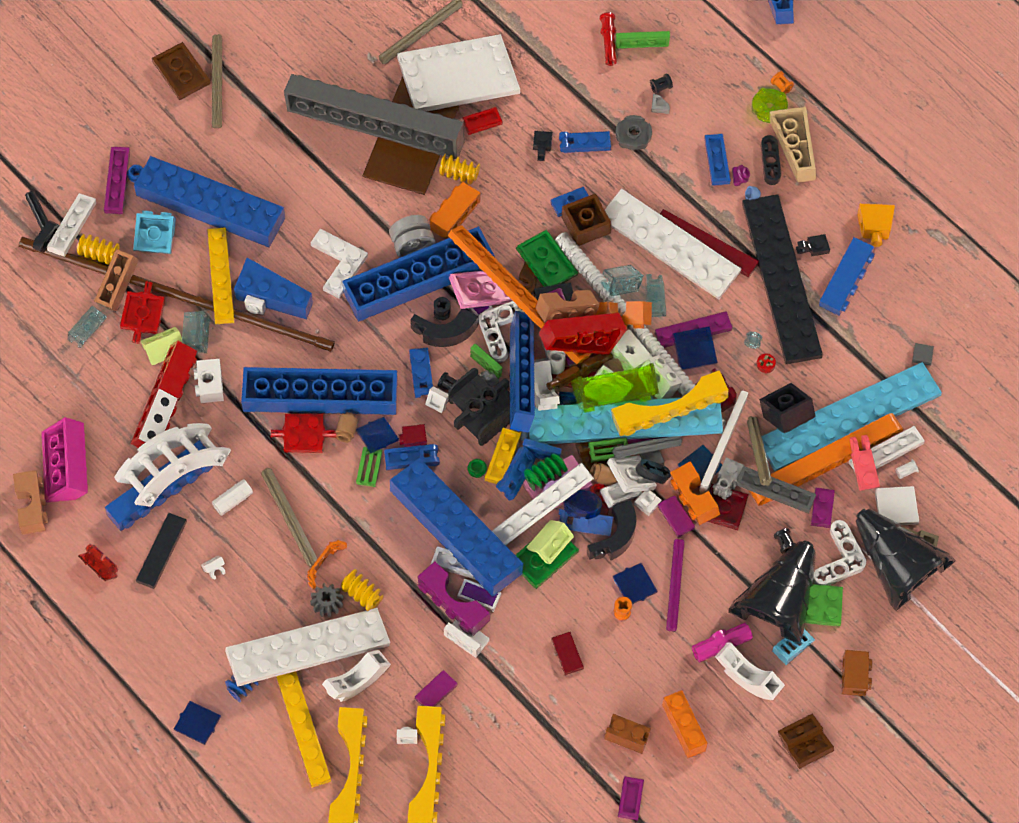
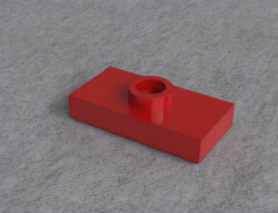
M497 107L462 117L468 135L503 125Z

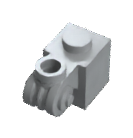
M726 457L719 471L717 483L713 485V495H718L725 500L731 496V489L735 490L736 481L744 465Z

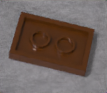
M183 42L152 57L153 64L179 100L211 84L210 79Z

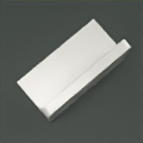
M457 620L453 624L448 623L444 628V636L475 658L490 640L489 637L480 631L474 636L469 632L465 633L460 628Z

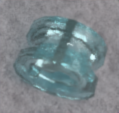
M747 332L744 344L750 348H759L762 335L757 332Z

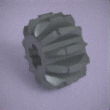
M323 583L322 589L316 586V592L311 593L312 600L310 601V605L314 606L313 611L315 613L320 611L321 617L325 613L328 614V617L332 616L331 612L338 614V608L343 607L341 601L344 600V596L340 594L341 590L339 588L334 589L333 584L326 587V584Z

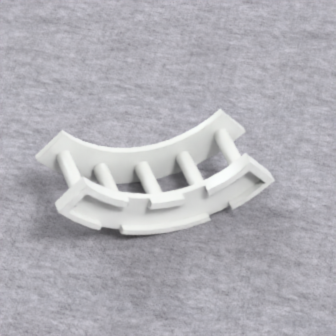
M187 424V427L180 429L174 427L156 435L137 449L139 452L132 459L128 458L114 478L117 482L132 484L139 492L134 502L136 505L151 507L164 489L182 475L201 467L223 466L231 449L216 447L210 441L208 435L212 428L209 424ZM200 440L207 449L198 451L193 444ZM184 445L190 454L178 459L171 449ZM164 454L171 464L159 471L152 461ZM147 468L154 478L144 487L137 477Z

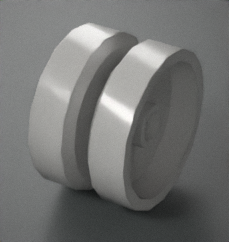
M422 215L404 217L395 222L389 229V235L399 258L436 244L434 235L430 231L428 219Z

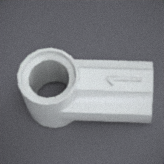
M543 344L546 358L550 360L551 373L560 374L564 372L565 352L546 350Z

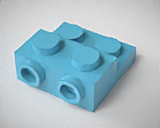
M142 211V214L137 213L133 250L171 254L176 218L172 216V213L161 212L160 215H153L152 211Z

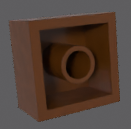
M596 193L562 206L561 218L576 245H583L611 233V221Z

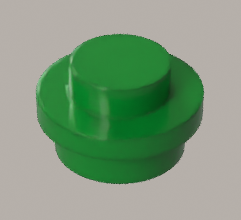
M481 459L470 461L467 468L468 473L475 478L484 476L487 471L486 463Z

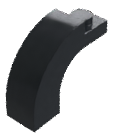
M461 309L453 321L439 325L414 314L410 319L411 329L416 334H422L423 343L427 345L450 347L462 343L473 334L479 325V316L466 309Z
M631 500L612 507V516L617 530L610 538L587 545L589 560L594 558L601 559L608 554L611 561L622 555L629 548L636 528V513Z

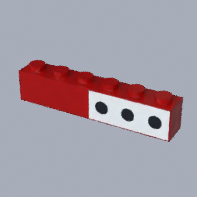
M179 340L170 345L130 444L139 448L156 435L169 430L170 418L174 416L177 410L176 403L184 393L182 388L190 378V368L196 363L197 358L195 356L197 350Z

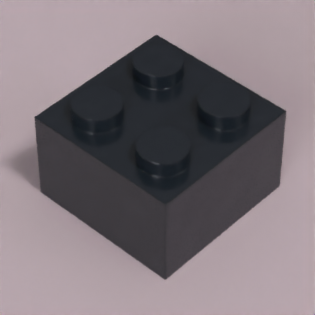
M792 383L759 399L763 418L784 434L816 417L812 398Z

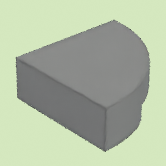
M653 94L651 112L669 114V104L660 95Z

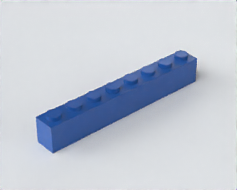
M515 311L510 326V429L529 433L535 416L534 322L525 312Z

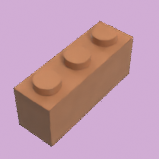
M116 249L94 302L117 312L138 259Z

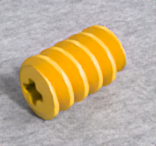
M445 153L440 163L439 173L441 176L446 174L449 179L453 176L456 181L459 178L461 182L467 180V183L471 185L478 177L480 163L474 167L473 161L467 165V159L460 163V157L453 161V155L446 159Z
M83 234L78 242L77 253L80 256L84 255L86 258H92V260H98L101 263L105 262V264L110 265L116 249H120V244L117 243L113 248L112 241L106 245V239L99 243V237L96 236L94 241H92L91 234L87 238Z
M357 569L352 570L341 583L342 591L348 592V596L354 597L356 602L360 601V605L365 607L367 611L376 608L384 598V595L379 596L381 589L378 588L373 591L375 584L372 583L367 586L369 579L361 581L363 574H359L356 577Z

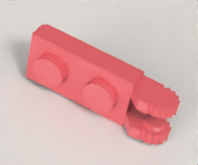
M861 436L863 451H859L857 439L851 437V456L859 490L879 488L880 484L868 436Z

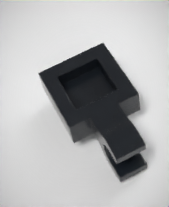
M534 131L533 150H538L537 161H545V151H551L553 132Z
M826 234L811 236L807 238V241L797 242V254L810 252L811 256H818L830 253Z

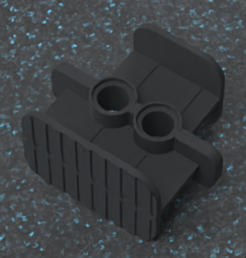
M472 368L458 379L448 391L449 402L451 404L455 403L463 411L454 420V427L459 430L465 426L478 439L480 446L488 443L490 439L502 431V428H506L510 424V392L507 390L510 381L504 378L492 387L478 375L477 368ZM491 396L493 399L487 400L485 397ZM472 408H478L479 410L474 412V411H471L470 409H472Z

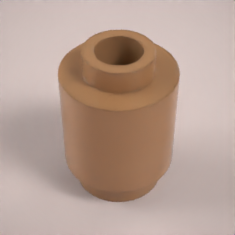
M346 412L340 415L335 431L337 440L348 443L354 438L358 419L354 414Z
M601 463L592 465L590 474L594 478V482L604 484L605 486L618 483L609 466Z

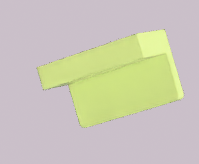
M176 327L141 340L151 365L165 360L171 344L177 340L182 343L184 342Z
M550 520L530 542L527 549L537 552L546 564H551L574 535L565 523Z

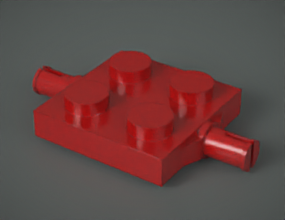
M148 281L145 282L143 292L127 291L120 322L121 329L134 332L132 342L135 344H140L142 333L158 334L165 304V297L155 296L151 293L153 283H148Z
M285 414L283 430L271 429V438H283L284 453H323L325 438H336L337 434L335 433L336 430H325L323 414Z

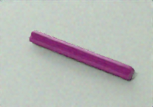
M675 539L673 545L666 630L672 632L677 630L684 554L683 539Z

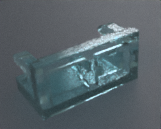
M632 265L604 269L603 275L608 279L609 283L607 284L604 281L601 284L611 296L637 292L644 275Z
M646 274V302H652V317H665L666 304L663 277L659 275L658 279H652V274Z
M92 305L68 332L67 340L71 343L75 341L78 344V348H81L107 319V316Z
M205 311L184 312L182 343L197 350V353H207L210 319Z

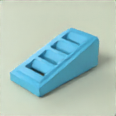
M804 629L803 635L807 641L801 639L800 643L802 645L799 646L797 643L784 638L773 647L772 652L787 665L812 644L815 639ZM789 642L796 648L795 650L790 647ZM784 646L789 650L790 654L783 649Z

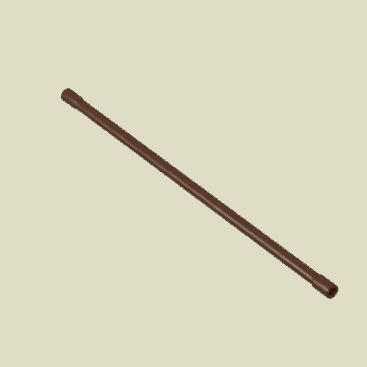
M21 237L19 241L20 248L41 253L33 249L34 240ZM47 249L44 253H41L104 275L109 267L67 253L65 257L49 252ZM132 275L130 279V284L144 288L146 281L148 283L152 282L151 291L214 311L213 301L136 275ZM233 308L234 319L312 344L329 352H332L335 341L314 336Z

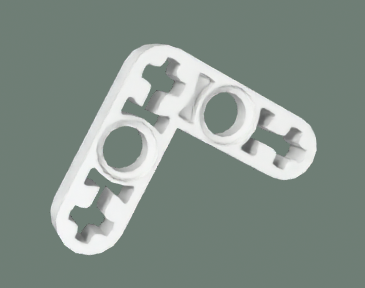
M514 301L483 312L479 316V324L489 352L498 363L504 362L509 355L499 327L512 322L514 316L513 307L515 311L524 312ZM508 310L510 315L507 318L500 317L502 311ZM486 318L490 319L492 328H488ZM497 333V340L490 341V334ZM495 346H499L502 354L501 356L497 355V350Z
M842 520L832 523L830 535L843 558L816 569L813 578L814 584L829 586L862 572L866 566L864 554L850 528ZM836 527L839 529L843 528L842 535L839 531H835ZM846 542L851 543L853 549L847 551L843 548V544ZM854 560L861 562L859 567L857 564L852 565ZM841 566L844 568L845 573L839 575L835 573L834 568ZM819 574L826 576L825 581L818 579Z

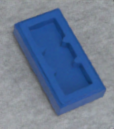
M581 187L551 199L550 203L557 216L560 217L562 216V206L589 195L585 188Z
M524 439L523 446L537 459L544 460L546 457L550 458L552 454L561 457V448L550 446L545 442Z

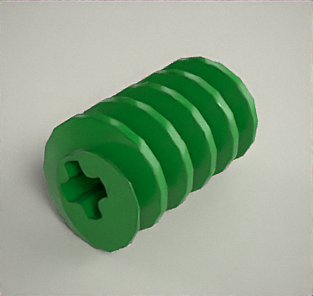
M552 454L550 458L546 457L544 462L539 461L537 466L532 465L531 470L525 469L524 476L530 488L535 491V485L541 489L542 481L545 484L548 483V478L555 481L554 475L556 474L560 478L562 476L561 471L563 470L566 473L568 468L560 456Z

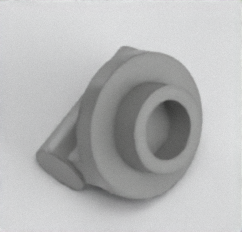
M486 370L479 374L492 387L499 383L494 372Z

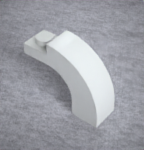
M548 358L534 359L535 404L538 411L557 409V404H560L559 396L555 393L554 388L548 390L546 384L552 381L551 365Z
M726 643L715 656L725 668L724 672L738 685L755 696L773 700L785 686L773 671H764L752 665L732 643Z
M379 650L367 652L362 660L350 671L341 676L328 678L322 685L331 697L343 702L358 695L373 684L391 664Z

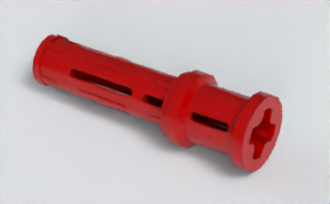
M606 12L601 14L599 19L602 22L601 34L604 36L605 64L612 66L613 62L614 64L617 63L614 38L617 30L614 27L615 14Z

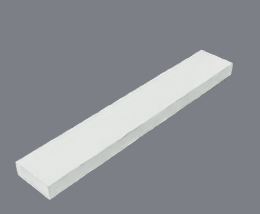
M742 390L702 480L699 490L701 494L708 492L748 397V392Z
M581 462L494 528L492 532L507 545L594 478Z

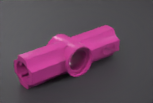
M743 623L727 631L725 629L719 630L712 634L709 639L693 645L691 649L695 659L700 663L716 656L726 643H732L736 647L752 640L753 636L750 627Z

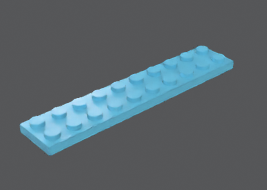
M923 362L815 411V418L785 434L776 429L763 435L762 439L767 460L776 472L887 414L893 413L896 417L941 396L942 392Z
M680 398L557 405V409L538 411L537 407H535V416L529 431L530 440L537 442L562 444L626 437L627 439L722 434L721 403L710 404L702 410L690 411L685 416L673 417L668 422L654 424L649 429L637 430L629 436L619 435L612 419V408L629 402L643 406H659L674 402Z

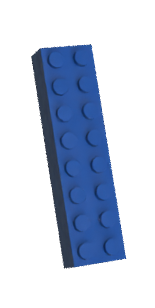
M152 156L148 159L134 184L137 197L214 227L226 228L227 232L269 248L285 220L284 207Z
M480 227L468 230L495 257ZM448 238L343 280L342 287L343 293L359 322L451 285L449 280L451 274L483 270L451 238Z
M244 367L241 399L243 412L345 414L349 412L352 414L396 415L397 370Z
M420 458L390 479V492L453 554V557L473 575L492 597L522 575L523 563Z

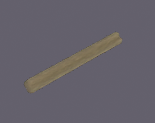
M749 416L747 425L761 485L769 486L772 479L758 418L756 416Z

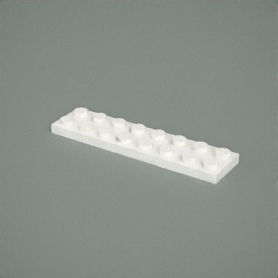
M622 188L605 209L612 228L718 300L741 272V268Z
M374 608L369 611L226 647L225 652L237 686H242L388 647L390 640L378 608Z

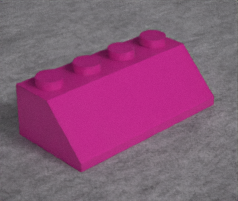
M65 417L41 432L45 500L48 503L76 500L88 493L84 423Z

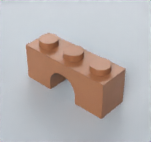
M591 290L573 291L570 301L563 300L557 292L544 293L539 296L536 310L544 323H546L547 320L596 315L600 304Z
M37 470L13 474L17 498L32 500L29 506L17 509L22 535L46 531L45 524L48 523L47 512H43L46 500L45 495L41 494V488H44L43 478L38 476Z

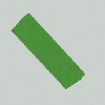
M670 31L616 33L615 48L668 47Z

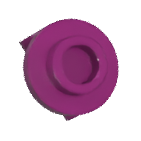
M739 165L732 168L734 186H740L742 183L749 181L750 171L747 167Z

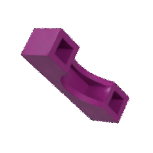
M434 561L418 575L419 589L424 594L428 593L438 607L442 606L450 619L457 620L460 628L465 633L469 632L474 636L490 621V613L477 600L464 603L452 599L446 591L449 584V575Z

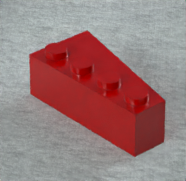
M620 313L547 320L539 331V335L546 350L609 355L627 329Z

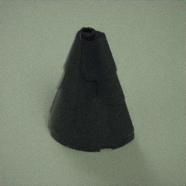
M862 509L856 515V525L867 555L871 557L877 576L881 580L889 603L895 611L911 599L910 593L937 571L943 573L956 562L948 552L925 541L922 537L902 528L901 524L871 509Z
M799 541L773 562L771 568L758 577L748 589L733 601L728 613L743 620H747L749 615H753L780 627L782 637L800 644L804 634L806 612L809 606L810 587L813 586L816 559L813 544L808 541Z

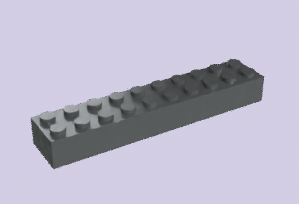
M291 74L284 89L286 108L291 113L385 138L444 156L446 153V157L453 155V159L459 157L465 143L464 124L455 118L443 117L440 114L429 113L423 109H415L405 104H397L388 99H379L370 94L365 95L352 89L348 90L337 85L326 84L320 80L308 79L302 75Z

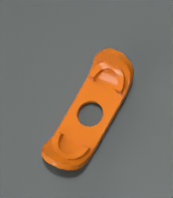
M340 540L329 542V545L326 546V549L311 569L307 571V578L310 581L308 584L313 590L316 588L317 570L329 554L334 555L338 550L346 549V542Z

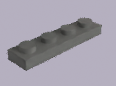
M745 466L742 467L736 481V486L809 514L816 497L815 493L771 477L772 481L769 486L761 485L758 471Z

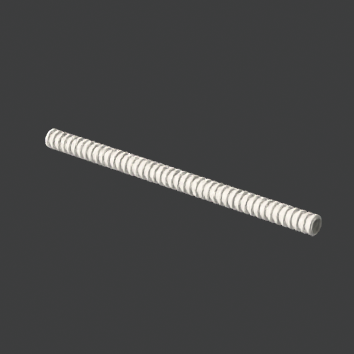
M567 232L558 235L555 241L570 262H572V265L579 270L583 278H586V281L593 287L597 295H600L599 297L603 299V302L618 303V313L622 316L626 311L624 299L617 295V291L607 282L606 278H603V274H600V271L586 257L582 249H579V246L576 245V242L572 240ZM633 325L627 326V329H630L652 357L660 355L671 370L678 375V378L682 381L678 392L682 393V396H685L696 386L692 380H689L688 376H685L686 374L682 371L681 367L674 363L675 360L671 358L670 354H667L668 352L653 337V334L649 333L650 331L645 325L644 329H633ZM722 419V426L724 427L726 421Z

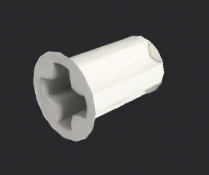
M911 459V462L896 468L895 472L898 478L901 479L914 472L919 473L915 461Z

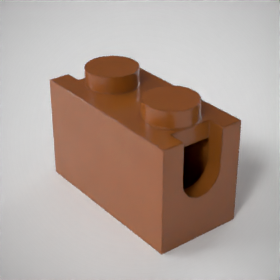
M845 650L842 661L843 695L866 696V691L871 690L872 678H869V671H872V659H869V652Z
M613 714L610 725L605 732V740L642 754L649 739L651 728Z

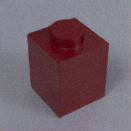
M425 424L402 426V434H398L400 446L427 445Z

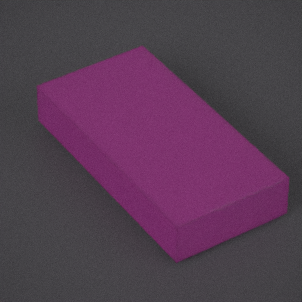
M675 495L658 504L659 510L677 537L695 529V525Z
M443 670L415 696V700L422 706L435 707L458 686V683Z
M624 776L618 817L638 820L644 779Z

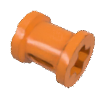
M782 71L776 73L770 82L772 85H776L783 95L789 93L794 87V82L789 81Z
M619 597L616 599L614 616L618 620H627L630 617L632 602L629 598Z

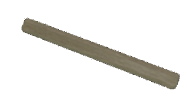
M452 0L380 54V62L382 64L388 63L397 56V53L404 51L463 6L462 1Z
M220 34L212 36L213 128L222 127V36Z
M266 468L261 472V475L307 565L312 567L317 561V557L272 469Z

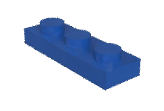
M723 134L705 135L704 141L712 186L730 184L731 180Z

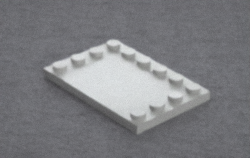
M501 34L397 53L401 72L413 108L431 111L520 94V87Z

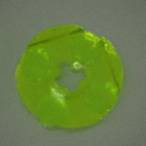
M761 88L753 97L752 111L760 121L770 123V111L788 109L786 94L776 89ZM771 103L774 106H772L771 108H767L768 105L766 104Z

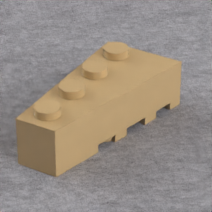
M806 107L770 111V124L797 182L816 180V168Z

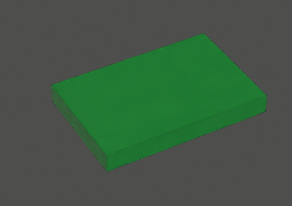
M547 229L516 246V250L543 287L563 284L578 275V271Z
M570 541L551 564H546L537 552L529 551L527 546L530 543L521 549L516 556L523 563L522 576L537 589L579 552V549Z

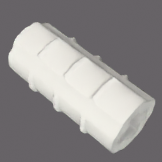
M243 479L213 500L212 505L222 516L252 495L253 490Z

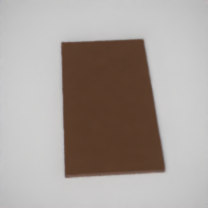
M402 76L392 102L405 104L413 108ZM460 105L426 112L440 114L443 117L453 119L456 117ZM378 137L362 177L425 195L440 155Z

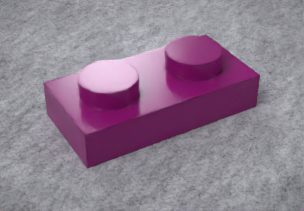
M816 487L814 492L816 497L813 502L810 526L830 528L835 490Z

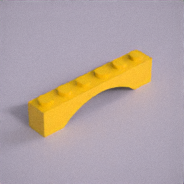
M719 370L702 376L689 393L674 402L659 406H643L629 402L612 408V419L619 435L629 436L637 430L649 429L654 424L668 422L673 417L685 416L690 411L702 410L710 404L721 403L728 398V388Z
M417 706L416 729L426 747L429 767L422 788L409 803L407 823H437L438 812H434V805L439 804V792H436V785H440L441 773L437 772L438 765H442V753H439V746H443L444 734L440 732L441 726L445 727L446 714H442V707Z
M339 707L338 733L349 751L350 770L344 788L330 804L328 823H358L359 813L355 812L356 806H360L361 794H358L357 790L358 786H362V774H359V769L364 766V754H361V747L366 745V735H363V728H367L368 716H364V709Z

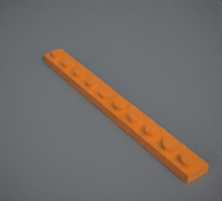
M463 225L452 229L448 236L542 329L545 323L536 310L538 300ZM565 352L577 365L587 360L591 353Z

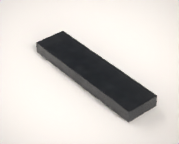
M168 513L136 578L137 583L155 589L187 523V519Z

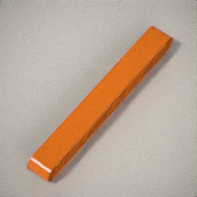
M893 413L887 414L770 475L799 487L852 459L851 437L857 439L859 451H863L862 435L868 436L871 449L903 432L904 428ZM749 491L758 506L772 501L770 498Z

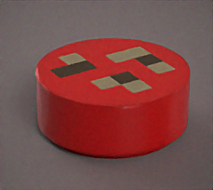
M764 353L758 357L756 366L762 373H770L775 369L776 360L771 354Z

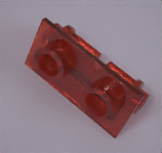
M89 544L85 548L87 552L78 555L84 564L90 567L104 581L118 577L116 575L118 572L117 565L107 556L101 560L104 553L95 545Z

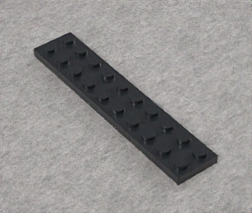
M779 195L759 197L756 200H742L744 214L756 258L759 261L758 265L785 365L821 359L823 353Z

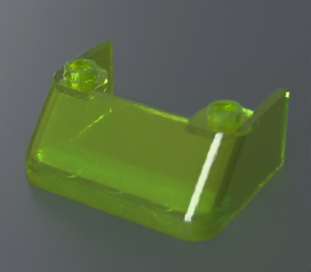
M654 363L640 368L586 378L580 376L571 381L579 410L583 409L584 413L595 411V407L630 400L650 401L652 400L651 396L659 394Z

